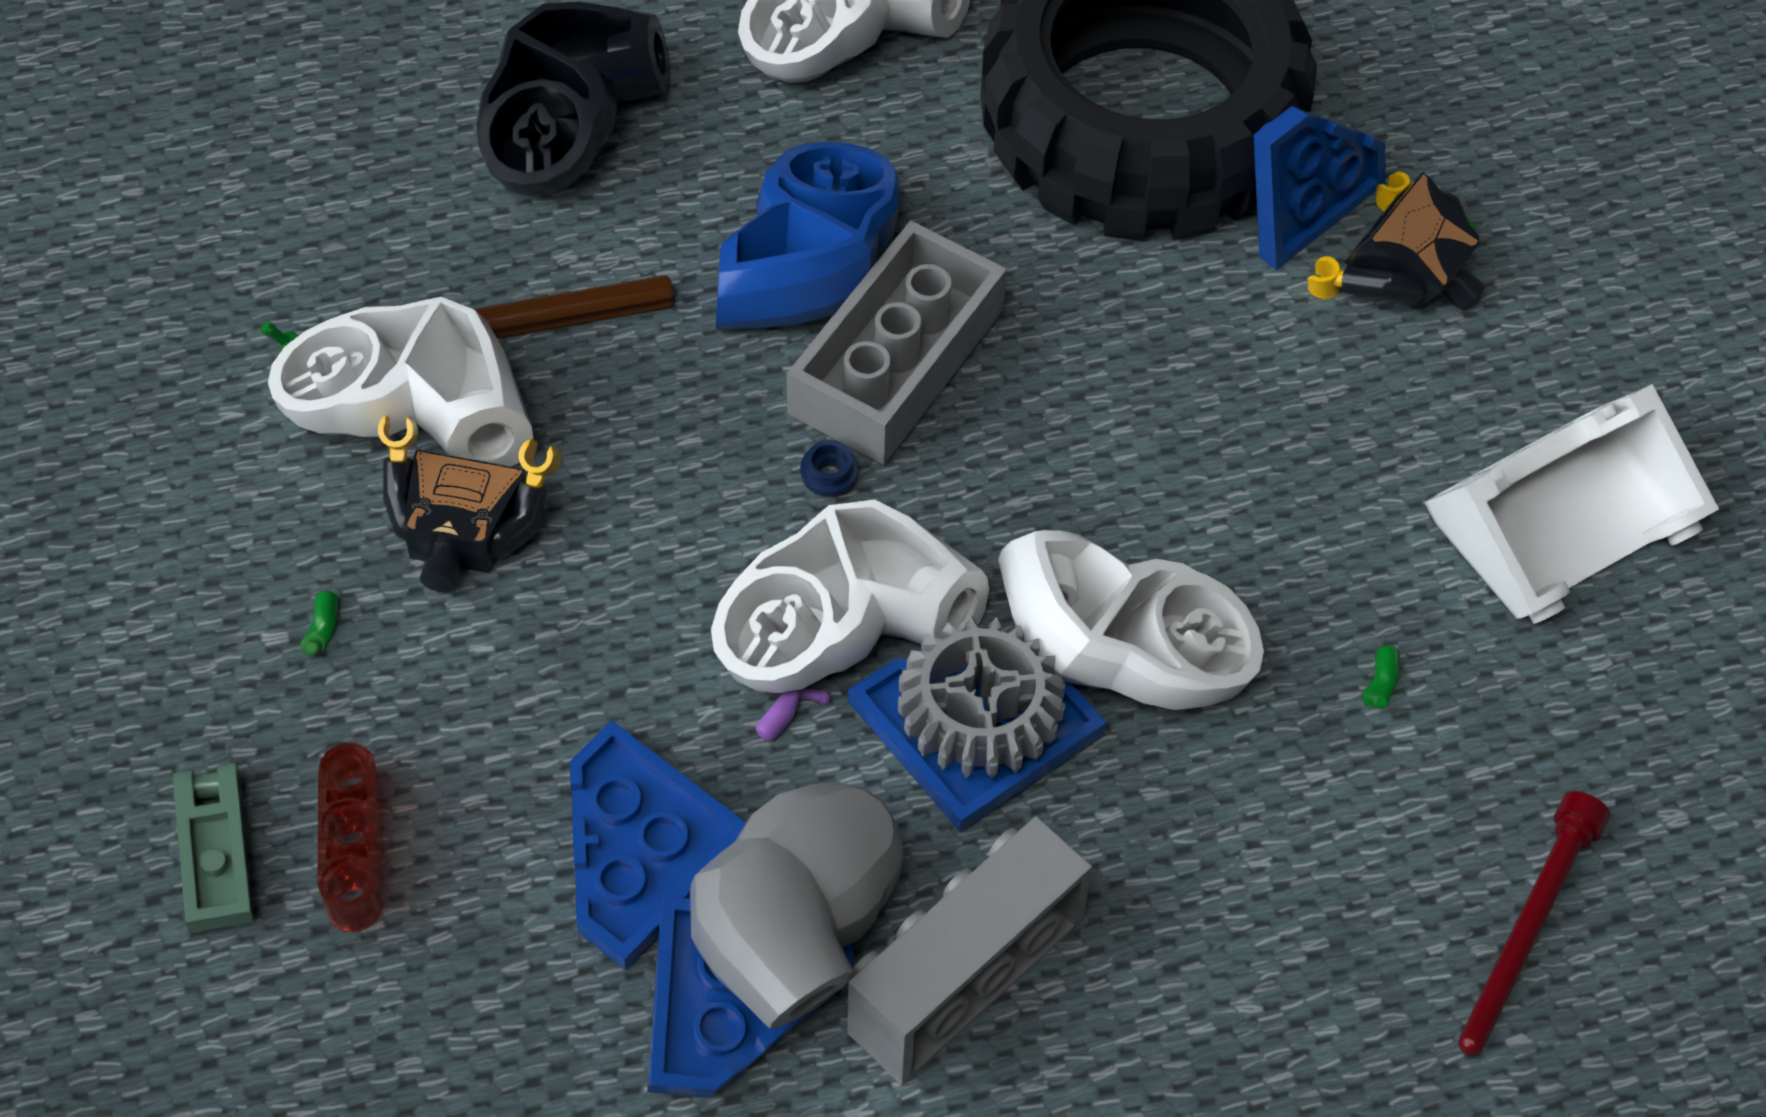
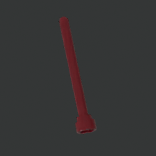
M1569 791L1564 794L1554 814V821L1556 823L1555 833L1558 837L1459 1037V1047L1466 1055L1475 1056L1483 1051L1580 849L1588 847L1591 841L1599 840L1610 819L1611 813L1608 807L1592 795L1579 791Z

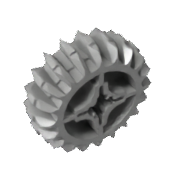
M971 616L966 622L965 630L958 631L947 621L945 627L942 628L941 639L926 634L925 639L922 640L921 651L911 650L907 658L906 670H903L899 677L898 690L901 692V696L898 697V712L902 718H905L904 730L907 737L918 738V750L921 752L922 757L938 752V764L942 771L956 761L962 763L961 770L965 778L974 771V766L985 767V772L992 780L998 773V764L1002 763L1016 774L1019 768L1022 767L1023 756L1037 762L1038 757L1042 755L1043 743L1052 744V741L1057 736V724L1064 717L1065 703L1062 698L1065 692V682L1063 677L1055 675V656H1038L1040 651L1039 638L1024 643V632L1021 625L1006 633L1001 631V624L997 617L989 624V628H978V624ZM966 669L959 675L947 677L959 670ZM976 684L979 685L980 696L987 698V711L984 710L983 699L976 697ZM1017 711H1025L1012 722L996 727L1004 719L1017 717Z

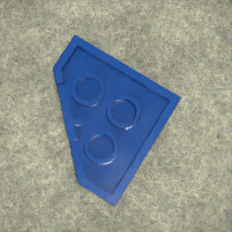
M1294 106L1288 108L1272 122L1266 123L1253 135L1260 258L1272 268L1278 270L1376 192L1379 184L1385 185V142L1363 131Z
M894 659L848 689L849 704L959 832H962L1105 735L1107 722L1071 683L1065 682V692L1062 698L1065 703L1063 720H1060V723L1057 724V736L1052 741V744L1043 743L1042 755L1038 757L1037 762L1023 756L1022 767L1019 768L1016 774L1004 763L998 764V773L992 780L985 772V767L974 766V771L965 778L961 770L962 763L954 761L942 771L938 764V752L922 757L921 752L918 750V738L907 737L904 730L905 718H902L898 712V697L901 696V692L898 690L899 677L903 670H906L907 659ZM966 669L959 670L947 677L959 675ZM976 684V697H981L979 685ZM981 697L983 699L984 710L987 711V698ZM1017 711V717L1004 719L996 727L1012 722L1025 711Z
M611 720L570 761L576 921L580 935L624 970H627L658 938L660 907L663 896L690 899V887L694 876L720 852L735 842L746 822Z
M663 896L660 907L647 1092L713 1098L830 998L798 1019L782 1027L770 1029L743 1001L715 977L696 949L691 938L690 899ZM854 943L843 947L852 969Z

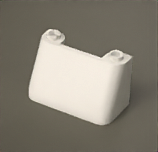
M1653 384L1606 403L1576 418L1424 502L1435 524L1516 619L1529 616L1533 624L1541 622L1565 609L1561 598L1570 593L1569 588L1650 542L1667 537L1672 546L1698 534L1703 530L1699 520L1719 510Z

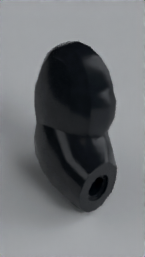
M580 1L548 3L539 6L507 31L500 52L498 67L481 94L476 123L479 149L487 168L497 181L513 193L532 197L554 195L569 188L589 169L599 149L608 142L616 124L617 106L669 92L671 82L669 52L663 29L656 15Z

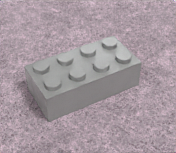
M910 220L787 372V414L885 465L1003 312L1007 269Z
M1037 816L1019 831L1014 827L1005 831L992 845L988 859L974 871L970 868L960 871L944 889L943 898L928 912L924 909L915 911L900 926L896 933L897 939L880 954L875 950L869 952L854 966V974L848 982L847 1034L901 1086L1083 921L1092 866Z

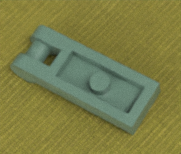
M237 762L218 765L217 772L195 775L193 770L173 773L185 923L190 934L254 923L241 777ZM214 797L220 798L218 803L199 806L198 800Z

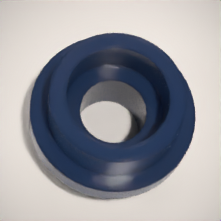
M835 440L820 441L814 444L802 458L800 465L801 479L804 485L815 494L821 496L841 495L850 490L856 483L858 478V462L854 454L843 443ZM832 466L837 468L839 472L827 474L820 472V470L824 467Z

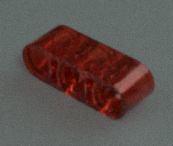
M346 742L335 745L326 751L320 760L318 768L317 883L329 921L334 927L344 932L354 933L366 930L375 924L383 909V791L371 752L358 743ZM354 777L362 778V781L356 785L349 787L340 786L347 779ZM347 834H363V836L355 842H339L340 839L346 836ZM353 889L364 891L361 896L354 900H338L346 891Z

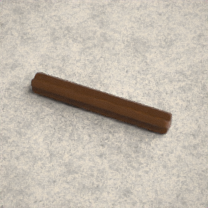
M660 275L474 308V310L488 322L496 338H503L670 308L674 305L675 298L669 276Z

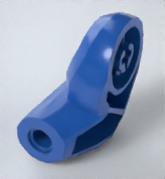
M817 142L802 144L788 149L776 159L775 164L766 171L756 201L757 216L721 243L716 330L798 325L825 318L837 312L875 265L877 258L894 236L900 207V188L896 169L887 157L872 149L850 143Z

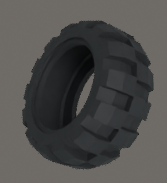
M1001 0L1000 9L989 21L983 50L980 91L983 126L994 141L993 151L1021 190L1024 191L1036 185L1038 187L1037 198L1043 209L1074 226L1077 225L1083 216L1104 223L1105 236L1136 241L1143 240L1146 229L1170 228L1173 240L1208 233L1218 224L1220 213L1226 211L1236 220L1257 205L1253 135L1266 123L1272 122L1291 106L1311 112L1317 73V64L1311 53L1313 40L1294 0ZM1127 47L1154 48L1181 55L1200 64L1222 82L1231 96L1206 111L1190 116L1172 119L1138 118L1111 111L1094 103L1077 91L1063 76V73L1079 61L1103 51Z

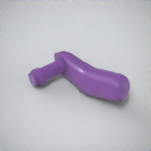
M810 688L783 692L757 723L756 731L758 735L765 741H774L793 719L799 699L825 705L829 704L831 693L827 690L820 691Z

